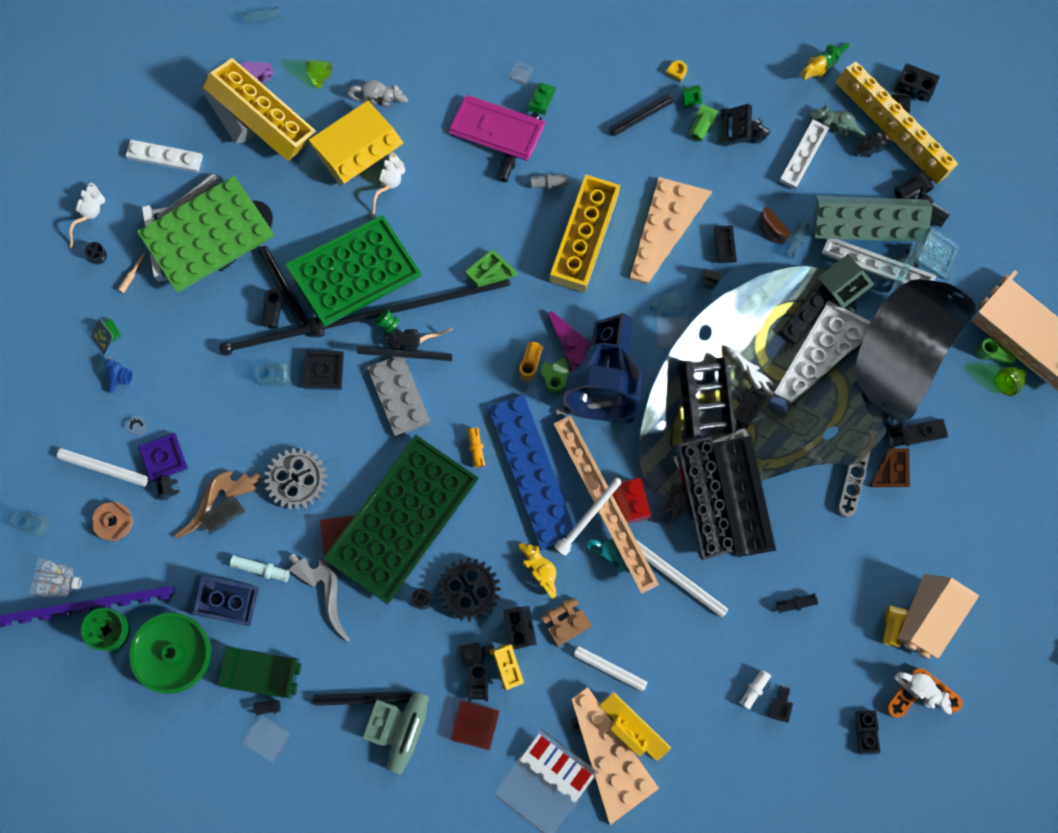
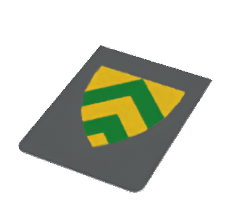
M99 318L91 337L105 355L113 336Z

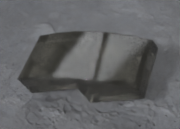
M233 495L204 514L199 520L209 535L225 527L228 522L244 514L245 510Z

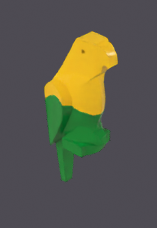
M847 42L841 47L836 48L830 43L825 51L809 59L808 66L799 75L804 81L813 76L822 77L839 61L842 53L850 44Z

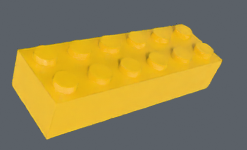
M233 58L212 71L203 86L207 92L287 161L308 146L310 143L308 140L316 133L315 129Z
M585 174L550 273L551 283L586 293L620 193L621 185Z

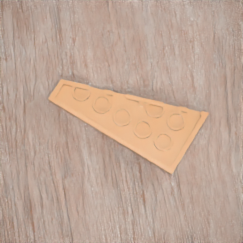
M661 177L658 178L630 280L648 285L665 258L670 254L696 214L710 197L712 191Z
M587 687L573 697L571 701L609 825H611L659 788L635 753L631 752L621 739L615 737L610 729L613 722Z

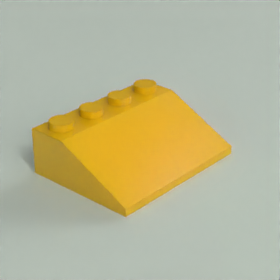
M366 101L308 140L340 187L403 144L394 128L369 101Z

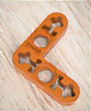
M918 668L910 673V675L917 673L928 675L935 685L940 687L941 692L949 693V700L955 699L956 707H951L952 712L961 709L962 699L927 670ZM900 686L886 706L887 714L892 718L904 716L917 699L914 696L911 699L905 698L903 695L904 687ZM901 700L907 703V705L905 703L900 705V713H893L894 708L892 705H898Z

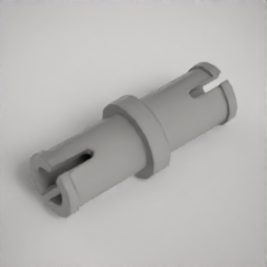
M568 174L531 176L532 188L548 187V189H552V187L568 186Z

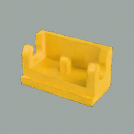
M512 645L498 646V649L490 650V654L494 655L503 682L501 684L502 689L508 690L523 684L524 681Z

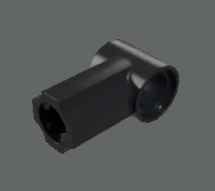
M922 171L912 177L910 181L896 187L894 192L897 199H911L920 194H927L934 188V185L926 172Z
M920 194L917 199L928 200L933 206L930 222L941 228L950 213L934 204L930 196Z
M270 289L264 295L265 303L261 326L269 329H278L281 307L284 304V300L278 290ZM273 296L278 297L275 303H270V299Z

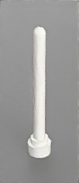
M615 478L568 536L562 540L559 539L554 545L560 553L566 556L571 551V543L621 484L619 478Z

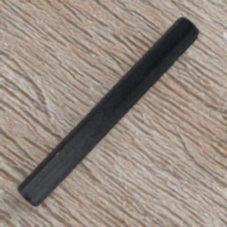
M267 246L259 248L258 251L299 327L307 325L308 320Z
M411 691L313 695V705L375 704L377 700L385 703L409 702L413 694Z

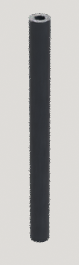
M357 346V354L452 361V354Z

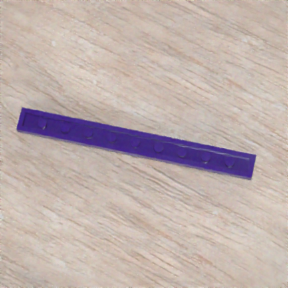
M173 585L0 615V627L12 625L11 621L19 620V624L32 622L31 618L33 617L45 620L51 619V614L59 613V617L71 615V611L78 610L80 614L91 612L92 607L111 608L110 604L118 603V607L131 605L130 601L138 600V604L150 602V597L157 596L158 600L168 599L170 594L175 593V588Z

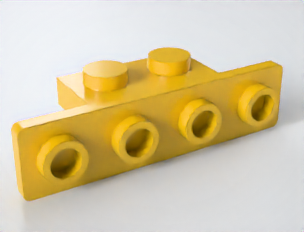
M611 693L601 702L600 707L614 719L610 729L615 737L621 739L627 745L631 752L636 753L640 757L647 751L658 761L670 751L671 747L616 693Z

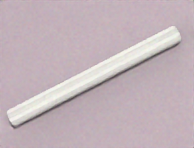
M636 540L649 564L718 616H725L728 611L727 607Z

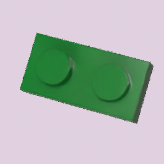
M539 82L529 103L528 110L546 115L557 87Z

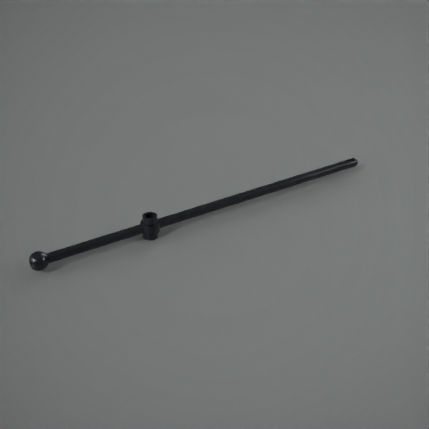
M506 279L481 287L475 286L343 317L326 327L322 326L317 317L309 319L310 325L235 343L224 341L219 345L222 355L228 356L234 350L302 334L313 333V337L318 338L325 335V329L379 317L386 310H389L392 314L507 287L510 286L511 281Z

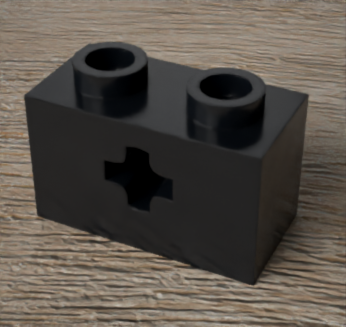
M530 606L503 610L509 643L512 645L513 650L537 645Z

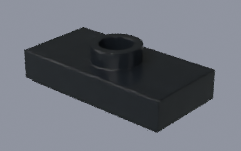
M733 225L715 226L714 237L717 264L736 263Z
M751 386L734 413L736 422L748 428L768 395Z
M944 419L907 426L911 445L948 438Z

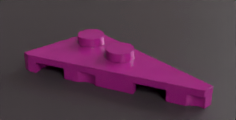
M553 311L548 312V317L571 370L576 371L591 343Z

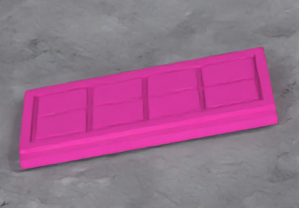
M466 95L450 127L449 134L528 161L544 129L545 121Z

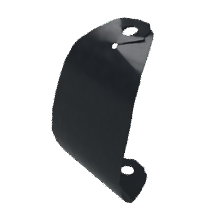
M922 279L910 280L891 293L880 305L873 317L859 350L855 377L861 390L870 402L883 412L885 411L887 415L889 414L897 422L906 424L914 416L946 353L975 314L977 306L969 295L946 282ZM954 292L961 294L963 297L956 295Z

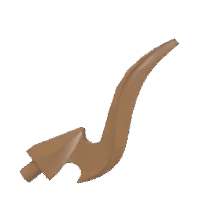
M228 471L220 473L211 479L206 487L201 505L195 517L184 529L174 535L175 538L187 535L205 521L220 491L224 490L228 499L255 491L254 483L261 480L259 474L256 473L248 477L245 473L237 481H232L230 476L233 472Z

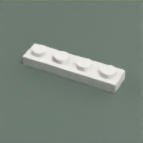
M812 120L779 182L796 190L829 127Z
M130 140L126 157L129 160L199 173L203 155L202 153Z

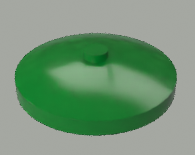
M179 613L157 615L146 621L133 637L129 651L131 669L137 680L154 692L161 694L184 692L196 685L209 667L211 660L209 637L204 628L189 616Z

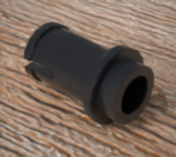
M272 698V701L255 702L254 711L256 716L267 713L277 714V712L281 711L280 700Z

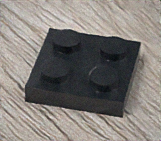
M305 350L303 388L342 390L344 352Z

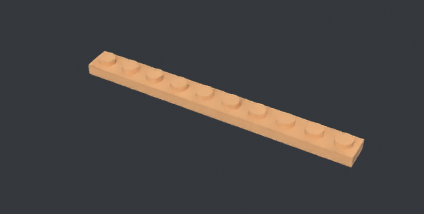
M570 415L554 423V426L595 503L608 486ZM611 495L599 509V513L642 594L658 586L659 583L613 495Z

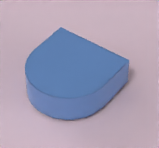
M775 396L770 397L768 406L771 409L784 415L788 413L789 407L786 400Z

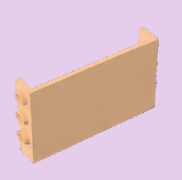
M1015 270L1011 275L1006 274L1001 279L1000 283L1002 285L1000 287L998 285L995 286L989 293L992 295L990 299L986 297L979 306L982 308L971 321L1001 346L1007 348L1018 360L1058 391V317L1012 280L1018 273Z

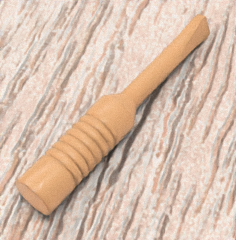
M142 254L132 271L128 272L117 289L119 292L125 293L135 277V272L145 254Z

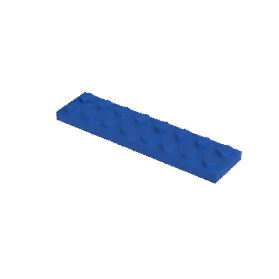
M524 395L490 406L488 410L542 551L553 547L559 539L566 538L573 530L574 525Z

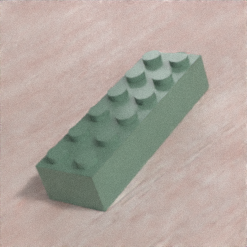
M816 195L812 233L815 238L927 242L933 206L928 200Z

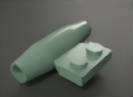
M414 691L403 713L396 706L380 700L376 701L363 739L379 745L391 744L386 770L400 775L403 773L414 753L425 723L429 696Z

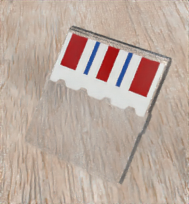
M541 729L523 755L515 761L512 770L496 790L494 796L540 832L555 833L570 811L572 812L576 808L578 800L598 772Z

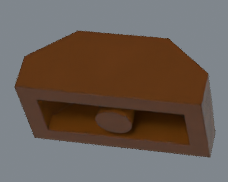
M768 206L764 208L759 216V229L771 242L783 245L789 240L791 233Z

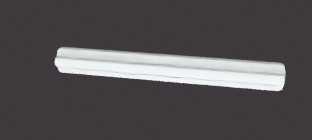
M62 448L58 450L57 458L144 487L149 482V477Z

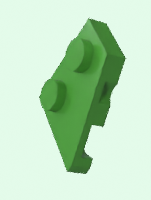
M491 249L465 271V275L477 287L516 277L517 271Z

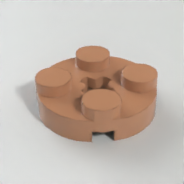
M119 502L100 505L95 510L92 518L94 532L100 538L112 542L124 538L130 532L134 523L130 510ZM110 517L113 519L117 518L115 525L109 526L110 522L108 519Z

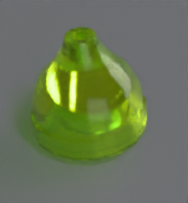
M306 60V72L315 88H322L324 82L331 76L332 62Z
M1015 367L1002 369L995 375L996 386L1007 396L1017 395L1025 385L1027 372L1023 368L1018 369Z

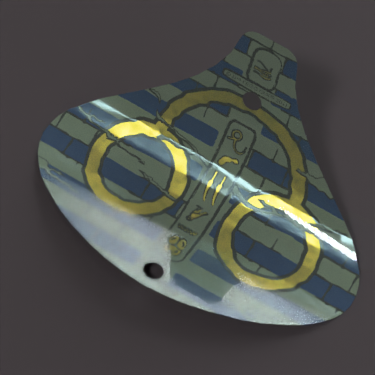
M795 266L758 276L736 287L715 301L683 333L656 380L641 426L639 438L640 467L648 485L656 492L666 497L671 486H679L682 481L679 469L673 459L676 456V445L711 436L712 441L731 434L724 433L723 428L702 431L700 438H686L678 361L693 360L694 365L716 363V357L728 356L731 365L730 380L735 413L750 387H756L751 382L747 370L742 371L736 358L732 359L729 356L730 353L727 349L733 345L735 349L738 348L740 350L739 354L744 359L759 366L760 369L756 371L762 373L774 383L771 387L767 384L774 393L822 311L796 344H792L780 333L781 329L812 289H817L830 302L840 306L818 279V276L826 271L825 269ZM855 300L844 308L858 315ZM705 324L711 326L713 330L712 337L708 341H702L698 337L699 328ZM860 345L792 404L787 403L789 411L785 415L771 409L768 406L770 396L762 387L758 389L768 395L750 426L746 428L737 422L736 431L745 429L749 436L752 435L762 481L814 465L830 463L856 464L862 461L884 437L886 427L875 420L866 409L861 395V388L855 377ZM717 371L696 373V384L718 382ZM719 390L698 392V403L719 402ZM721 409L701 411L699 413L700 422L722 421ZM828 428H838V432L831 439L823 438V433Z

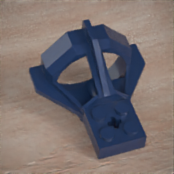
M625 313L595 322L591 346L588 348L578 369L570 372L566 379L563 400L564 412L566 414L576 413L582 418L608 422L620 420L628 423L634 422L640 403L643 373L629 356L633 319ZM588 387L611 389L618 392V397H598L586 393ZM612 401V404L608 407L593 409L587 406L592 402Z

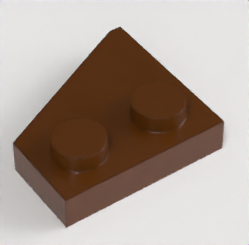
M909 448L888 449L871 483V487H910Z

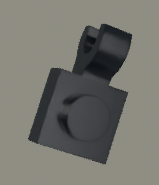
M479 642L459 646L463 666H468L475 663H483L482 656L491 655L490 650H494V646L490 645L480 648Z
M780 686L779 698H772L768 718L789 723L793 703L787 702L790 687Z

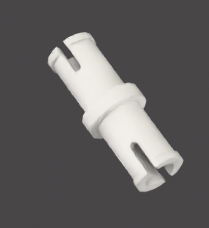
M760 669L752 684L749 683L747 686L748 690L739 703L750 710L758 695H762V689L772 676Z

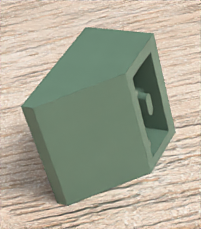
M849 254L818 276V279L842 308H845L874 285Z

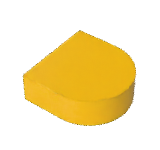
M673 61L665 74L681 83L686 75L687 66L683 61Z

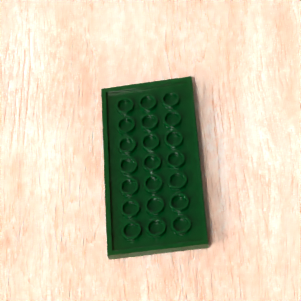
M415 434L323 560L386 605H389L479 478Z

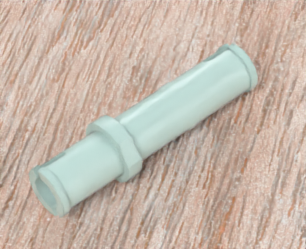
M233 555L230 561L231 568L262 575L265 579L273 578L287 582L290 576V570L274 567L271 563L267 565L237 557L236 555Z

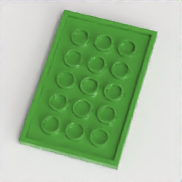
M235 175L137 231L176 293L181 292L275 237Z

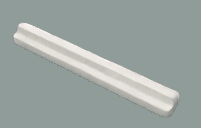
M577 647L574 652V657L640 691H644L647 685L645 680L581 647Z

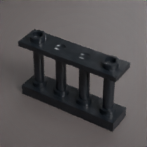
M728 356L716 357V363L694 365L693 360L678 361L686 438H700L702 431L723 428L724 433H736L737 422L734 418L730 380L731 365ZM717 371L718 382L696 384V373ZM719 390V402L698 403V392ZM721 409L722 421L700 422L699 413L701 411Z

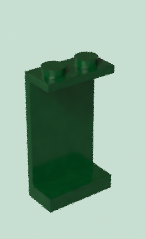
M226 646L218 686L292 699L293 695L297 693L298 683L295 682L297 675L301 673L302 663H299L300 659L294 657L288 658Z

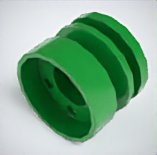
M98 608L91 611L84 618L81 625V635L84 642L93 649L115 651L127 642L130 636V624L122 613L109 608ZM110 628L112 632L107 634V632H104V629Z

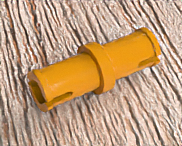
M479 428L467 429L470 443L468 449L471 451L473 468L486 466L482 451L484 446L481 444Z

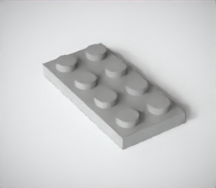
M392 357L367 367L395 437L431 423L405 358Z

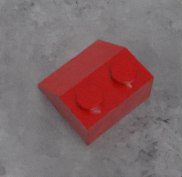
M641 478L621 482L612 495L627 524L649 519L651 513Z

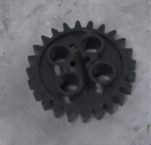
M467 558L466 563L459 559V565L452 562V569L446 567L447 575L441 573L444 581H438V584L442 586V588L437 589V592L442 593L438 600H444L441 607L448 606L446 613L453 612V619L459 615L461 622L464 617H467L468 622H471L472 617L479 621L478 615L480 614L486 618L485 611L487 610L492 613L490 606L497 607L494 599H500V596L495 594L501 591L500 587H495V585L500 583V580L493 579L497 573L490 574L492 567L489 566L485 569L484 561L478 565L477 558L473 563L470 562V558ZM468 573H477V579L469 581L467 579ZM459 575L464 577L470 588L474 587L472 592L479 602L478 605H475L468 592L464 593L466 589ZM453 582L461 584V588L458 591L450 589V585ZM479 589H486L488 595L485 598L478 597L477 592ZM469 599L471 605L468 608H462L460 606L461 600Z

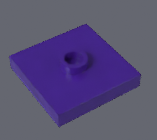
M176 433L138 446L151 483L158 481L161 477L171 476L188 469Z

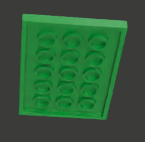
M383 215L285 264L289 274L323 327L411 283L422 275Z

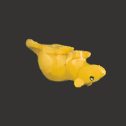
M519 543V550L528 559V561H523V565L527 570L530 568L533 570L531 573L535 581L541 587L543 586L551 599L557 596L554 585L556 579L555 566L549 560L542 557L538 546Z

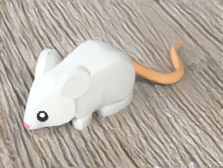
M394 153L390 154L389 161L385 160L384 162L385 169H382L380 175L381 186L384 188L379 189L374 196L372 218L374 217L376 199L379 193L396 188L401 182V175L405 172L404 163Z
M89 183L87 191L82 190L81 197L83 198L82 200L79 199L76 211L80 213L82 218L73 221L70 226V248L73 245L72 230L74 225L87 219L95 218L99 214L100 204L105 202L104 196L93 183Z

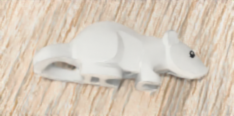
M899 672L894 676V679L915 698L925 699L923 704L927 708L934 709V704H936L944 713L952 714L949 693L941 692L928 675L922 673L910 675Z

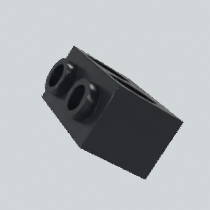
M906 63L894 90L911 95L919 101L929 102L940 76Z

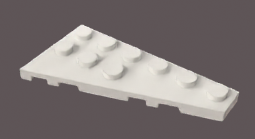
M828 301L775 390L774 396L792 404L862 344L871 321Z

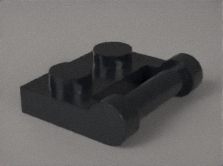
M744 104L730 109H721L722 134L719 139V145L730 146L751 140L752 106ZM729 117H732L731 137H729Z

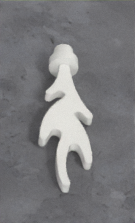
M733 345L727 349L730 353L729 356L732 359L736 358L742 371L747 370L753 385L757 389L762 387L770 397L774 396V393L767 386L768 384L771 387L774 383L765 375L756 371L760 369L759 366L744 359L739 354L740 350L738 348L735 349Z

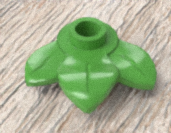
M562 358L555 362L554 365L544 362L541 368V375L546 380V389L551 393H559L565 388L566 379L570 374L567 360ZM555 381L558 383V386L553 387L551 383Z

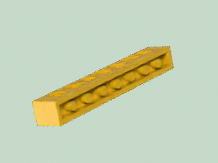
M854 62L845 68L835 83L936 184L944 180L958 165L954 158L861 65Z

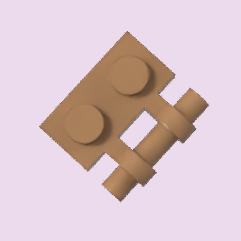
M575 597L569 601L565 600L561 606L554 610L550 609L546 615L541 617L544 624L549 621L553 622L554 626L549 628L548 631L558 647L592 627L582 609L576 613L574 612L573 607L579 604ZM567 611L569 617L560 622L557 617Z

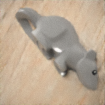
M376 80L367 81L362 86H351L348 89V96L351 99L363 103L369 101L371 104L377 105L378 102H382L383 106L389 108L390 101L408 102V99L397 85H394L392 88ZM354 92H358L362 97L355 95Z

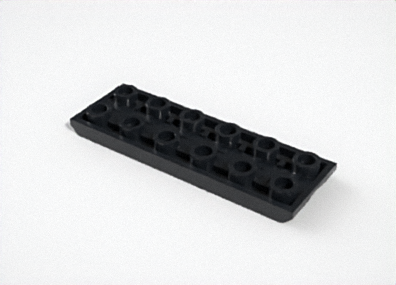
M752 435L713 443L737 557L776 551Z
M711 436L676 445L677 461L699 557L701 560H706L735 551Z

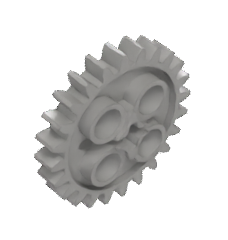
M295 448L292 449V453H289L286 449L284 456L278 453V460L272 458L274 465H267L271 471L265 472V475L269 477V479L264 480L265 484H269L265 489L267 492L272 491L269 497H276L274 500L275 504L281 502L282 508L288 504L290 511L293 509V506L299 511L300 505L307 509V503L309 502L314 506L313 499L320 500L318 494H325L322 486L328 485L323 481L328 476L322 474L326 471L325 467H320L323 464L322 460L317 461L318 456L316 454L311 457L310 450L304 454L303 448L299 450V453H297ZM296 463H304L302 469H294ZM287 473V478L284 481L278 480L280 474ZM294 476H297L299 479L297 483L293 479ZM307 478H314V483L312 485H305V481ZM291 489H298V493L296 496H289V491Z

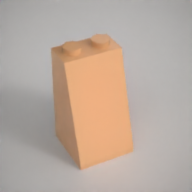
M924 574L897 639L904 643V647L918 651V655L925 659L930 657L939 658L979 595L951 577Z

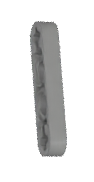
M870 453L859 463L847 466L837 507L838 514L844 518L851 517L857 510ZM851 468H859L861 471L860 477H854L851 474ZM847 486H854L856 494L849 495L846 491ZM848 499L854 500L849 503V508L852 511L845 513V509L842 507L847 504Z

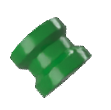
M386 310L378 317L376 325L383 327L385 333H391L397 327L400 320L397 317H393L389 310Z

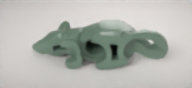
M825 105L823 108L815 109L808 113L810 118L822 121V124L829 127V129L830 127L834 129V133L837 135L848 136L850 132H854L860 138H864L866 135L858 127L854 116L847 111L834 112L828 110V106Z

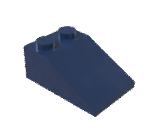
M196 575L187 614L251 626L259 587Z

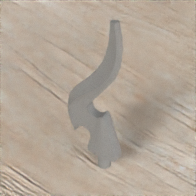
M295 553L292 554L288 559L293 564L289 569L293 574L312 587H316L319 581L324 582L325 607L328 620L337 633L346 641H349L350 638L344 631L338 617V581L334 570L321 560H318L319 566L312 569L305 557L299 560Z

